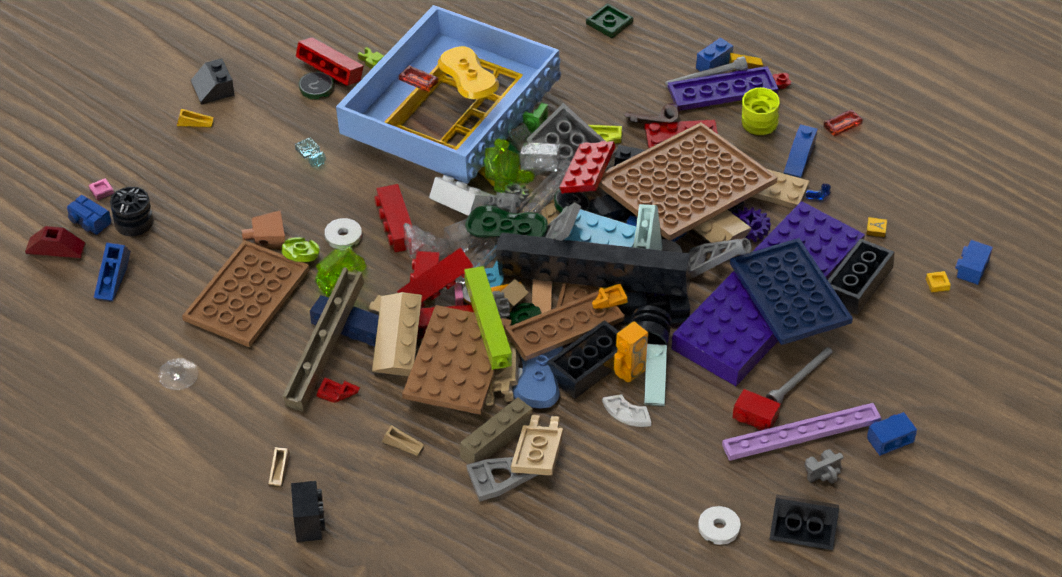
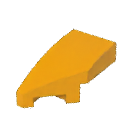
M617 284L606 289L600 287L599 294L593 300L592 306L594 309L608 308L627 303L628 300L621 284Z

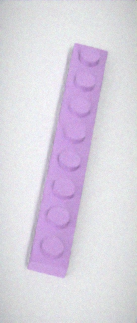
M874 403L725 439L722 441V446L729 461L870 426L876 421L880 422L881 416Z

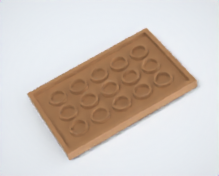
M244 240L182 315L183 321L250 347L309 272V265L290 260L280 253Z
M435 306L403 390V399L481 415L496 369L492 370L474 312ZM501 318L505 331V328L511 326V320Z

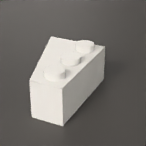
M444 175L443 178L435 177L429 198L469 216L475 208L488 205L489 195L491 194L467 186L464 182H456L453 177Z

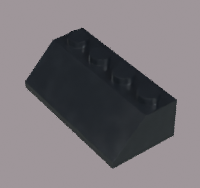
M860 238L828 279V282L849 312L858 315L891 272L894 265V251Z
M605 320L547 361L560 387L574 399L614 370V355L618 350L616 339L619 331Z

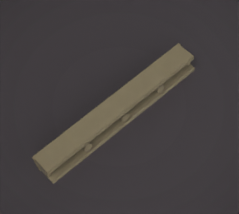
M343 268L283 393L286 407L304 412L365 281L363 280L362 272L353 273L348 271L347 268Z

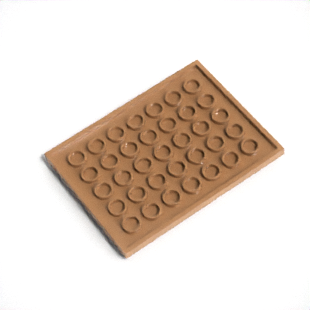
M700 122L606 170L598 186L637 217L639 204L658 206L661 235L670 241L776 184L778 177Z

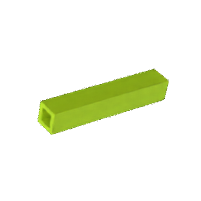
M484 266L465 269V285L492 370L512 366V352Z

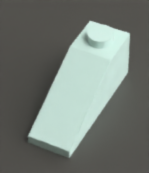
M639 204L633 247L662 251L658 206Z
M647 344L644 405H665L667 345Z

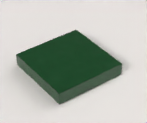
M608 3L586 19L587 25L611 39L633 22L632 16Z

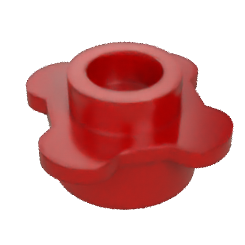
M788 73L773 74L779 89H784L791 85L792 81L789 80Z

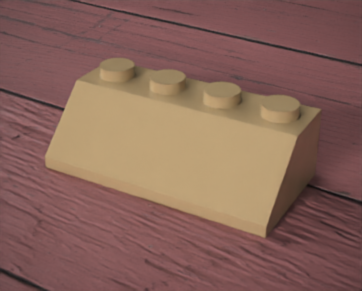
M726 210L691 230L708 243L743 239L752 228Z
M401 292L381 296L372 372L401 376L410 375L415 358L422 295Z

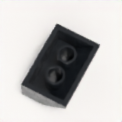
M776 494L769 539L833 550L839 505Z

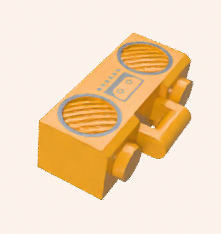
M634 321L618 332L616 339L618 350L614 355V370L616 375L626 382L634 380L645 371L648 332Z

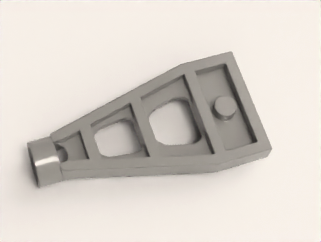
M576 202L569 207L566 206L548 224L543 237L560 241L567 238L581 206Z
M747 238L707 243L690 249L688 254H690L691 277L694 278L736 255H744L751 252L750 241ZM712 252L710 259L704 262L707 253Z
M513 457L485 459L466 465L479 502L500 496L539 474L524 473L516 475V473H512L511 464ZM504 468L509 470L511 475L509 479L502 483L495 482L491 473L494 469Z

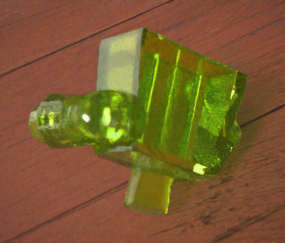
M499 138L494 141L495 147L485 148V176L487 179L495 181L494 191L505 192L506 183L528 184L534 181L535 175L533 171L519 170L521 155L507 150L509 147L508 141Z
M352 247L336 248L316 265L318 272L316 273L315 282L328 298L343 268H347L350 272L355 269L362 272L367 267L364 258L356 254Z

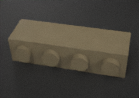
M517 397L460 442V458L467 464L490 458L521 433L523 425L529 426L532 408Z

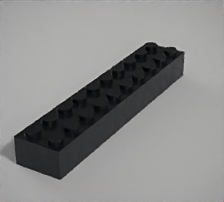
M501 233L496 247L499 275L605 288L621 284L623 290L687 297L691 282L690 254L572 240L560 241L552 238Z

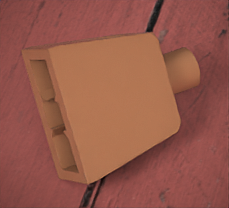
M281 211L253 217L251 219L253 228L242 230L243 241L254 239L256 245L267 249H282V244L285 242Z

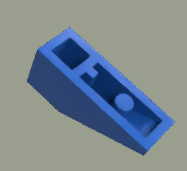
M800 124L783 174L798 178L802 177L816 143L817 128Z
M106 242L94 298L108 301L114 300L127 270L131 253L125 245Z

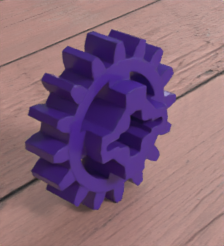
M744 207V211L738 209L737 214L733 213L752 228L745 237L749 241L753 239L754 242H757V238L763 240L764 235L768 236L771 226L770 218H766L767 213L761 214V209L754 211V207L751 210Z

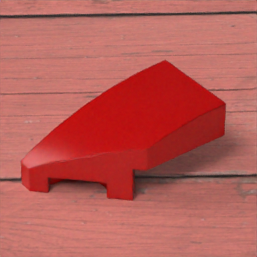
M325 377L316 396L335 403L357 394L360 387L346 381L343 384H339Z

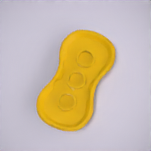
M459 46L449 49L438 59V67L454 78L458 92L465 98H484L493 94L499 88L498 79L480 66L478 55L469 47Z

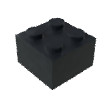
M316 481L291 483L296 541L322 540L321 531H326L322 489H317Z

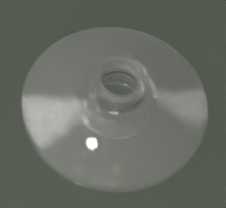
M175 358L162 365L158 376L160 383L164 387L171 390H182L195 383L199 372L197 365L193 361L186 358Z

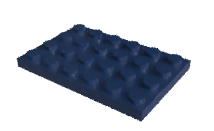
M800 238L730 258V265L781 345L852 324V316Z

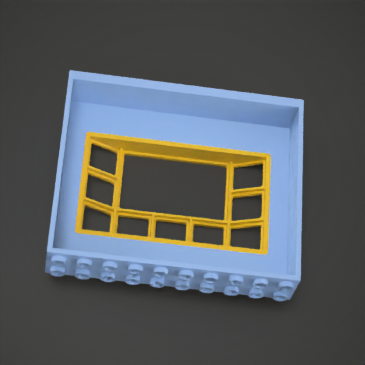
M433 5L336 106L339 133L468 184L472 178L476 177L478 171L486 165L489 158L495 155L497 149L505 143L508 136L514 133L515 128L523 122V113H531L534 106L542 100L546 92H549L553 84L560 79L561 59L559 58V50ZM459 46L469 47L478 55L480 66L494 71L493 75L498 78L499 74L515 79L501 96L493 93L484 98L476 99L441 140L402 126L440 83L443 82L457 88L456 81L446 76L447 73L438 67V59L449 49ZM409 77H420L419 79L431 85L426 87L416 82L413 84ZM485 99L494 101L495 103L486 113L477 109ZM470 116L480 118L472 129L462 126ZM456 132L466 135L457 146L447 143Z

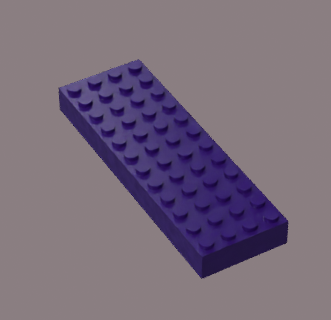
M801 201L753 251L800 238L828 280L860 238L864 240L865 234ZM733 271L673 333L671 349L732 385L737 386L778 340L737 274Z

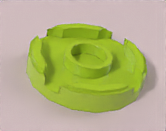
M294 237L287 239L282 244L281 252L290 260L310 262L318 258L320 248L312 240L308 242L305 241V238Z

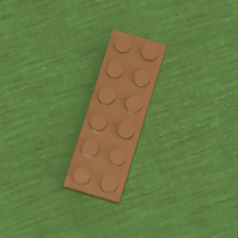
M597 291L505 328V334L523 359L527 361L578 340L604 320L612 326L624 321L625 316L617 306L594 309L592 302L599 294Z

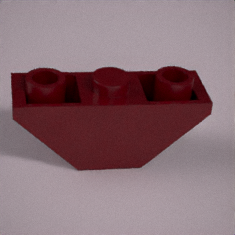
M45 226L30 237L25 253L81 258L86 243L63 227Z

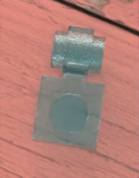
M311 137L295 143V150L304 159L308 158L312 167L321 166L326 161L325 154L322 151L320 152L319 145Z

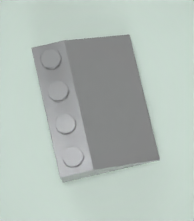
M564 103L526 139L531 146L564 175L580 144L605 141ZM614 150L609 163L614 159L616 150Z

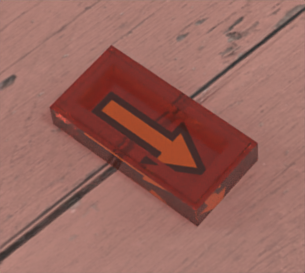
M410 65L399 74L400 81L426 92H429L439 82L438 77Z
M850 109L824 121L823 126L833 136H837L862 124L863 119L853 109Z

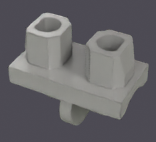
M497 192V195H489L488 205L499 207L507 212L517 213L521 208V200L519 195Z
M828 449L821 454L820 459L822 461L820 462L815 457L806 459L804 466L808 472L807 480L810 483L819 479L822 481L828 480L831 484L837 482V475L841 473L843 455L841 453L835 455Z

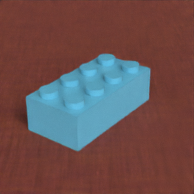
M580 209L569 236L564 240L633 247L636 226Z

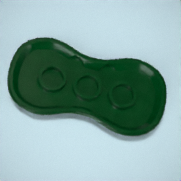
M483 205L475 208L469 214L465 224L467 232L481 239L500 238L501 233L543 237L548 226L547 219L539 213H511L493 205Z

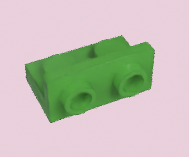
M541 103L533 113H523L524 140L548 118V104Z

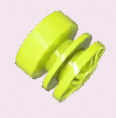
M754 88L744 94L742 98V126L746 131L754 135H766L772 133L777 128L780 105L778 95L767 88Z

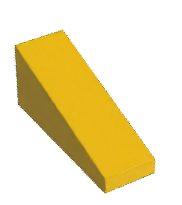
M730 53L729 64L733 63L738 57L744 56L748 69L763 67L761 58Z
M181 109L177 126L212 127L214 117Z

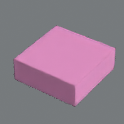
M106 178L89 185V189L96 200L114 194L113 188Z
M461 283L454 285L455 306L463 305Z

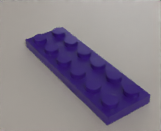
M768 66L668 82L670 95L674 104L680 110L740 101L746 92L754 88L771 89L776 94H778L779 90Z

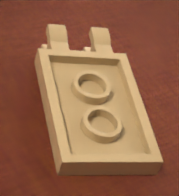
M509 338L507 340L512 352V366L496 369L486 398L487 406L495 405L493 392L501 391L502 394H505L506 402L514 400L512 386L518 385L519 352Z
M532 415L529 426L523 425L511 464L512 473L553 475L564 435L563 428L559 426L560 417L552 416L550 426L542 427L539 424L540 415Z

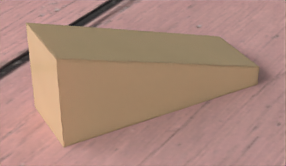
M392 425L382 440L385 444L414 455H418L424 446L421 442Z
M275 447L269 485L282 486L290 456L287 448Z

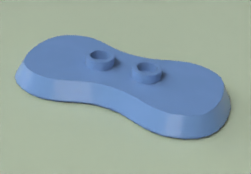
M563 346L527 361L521 356L523 370L518 379V385L513 387L515 399L518 397L534 408L551 407L557 402L560 390L547 361L564 350Z

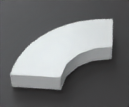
M622 394L602 398L605 409L618 421L637 427L651 426V419L646 406L632 405L625 400Z

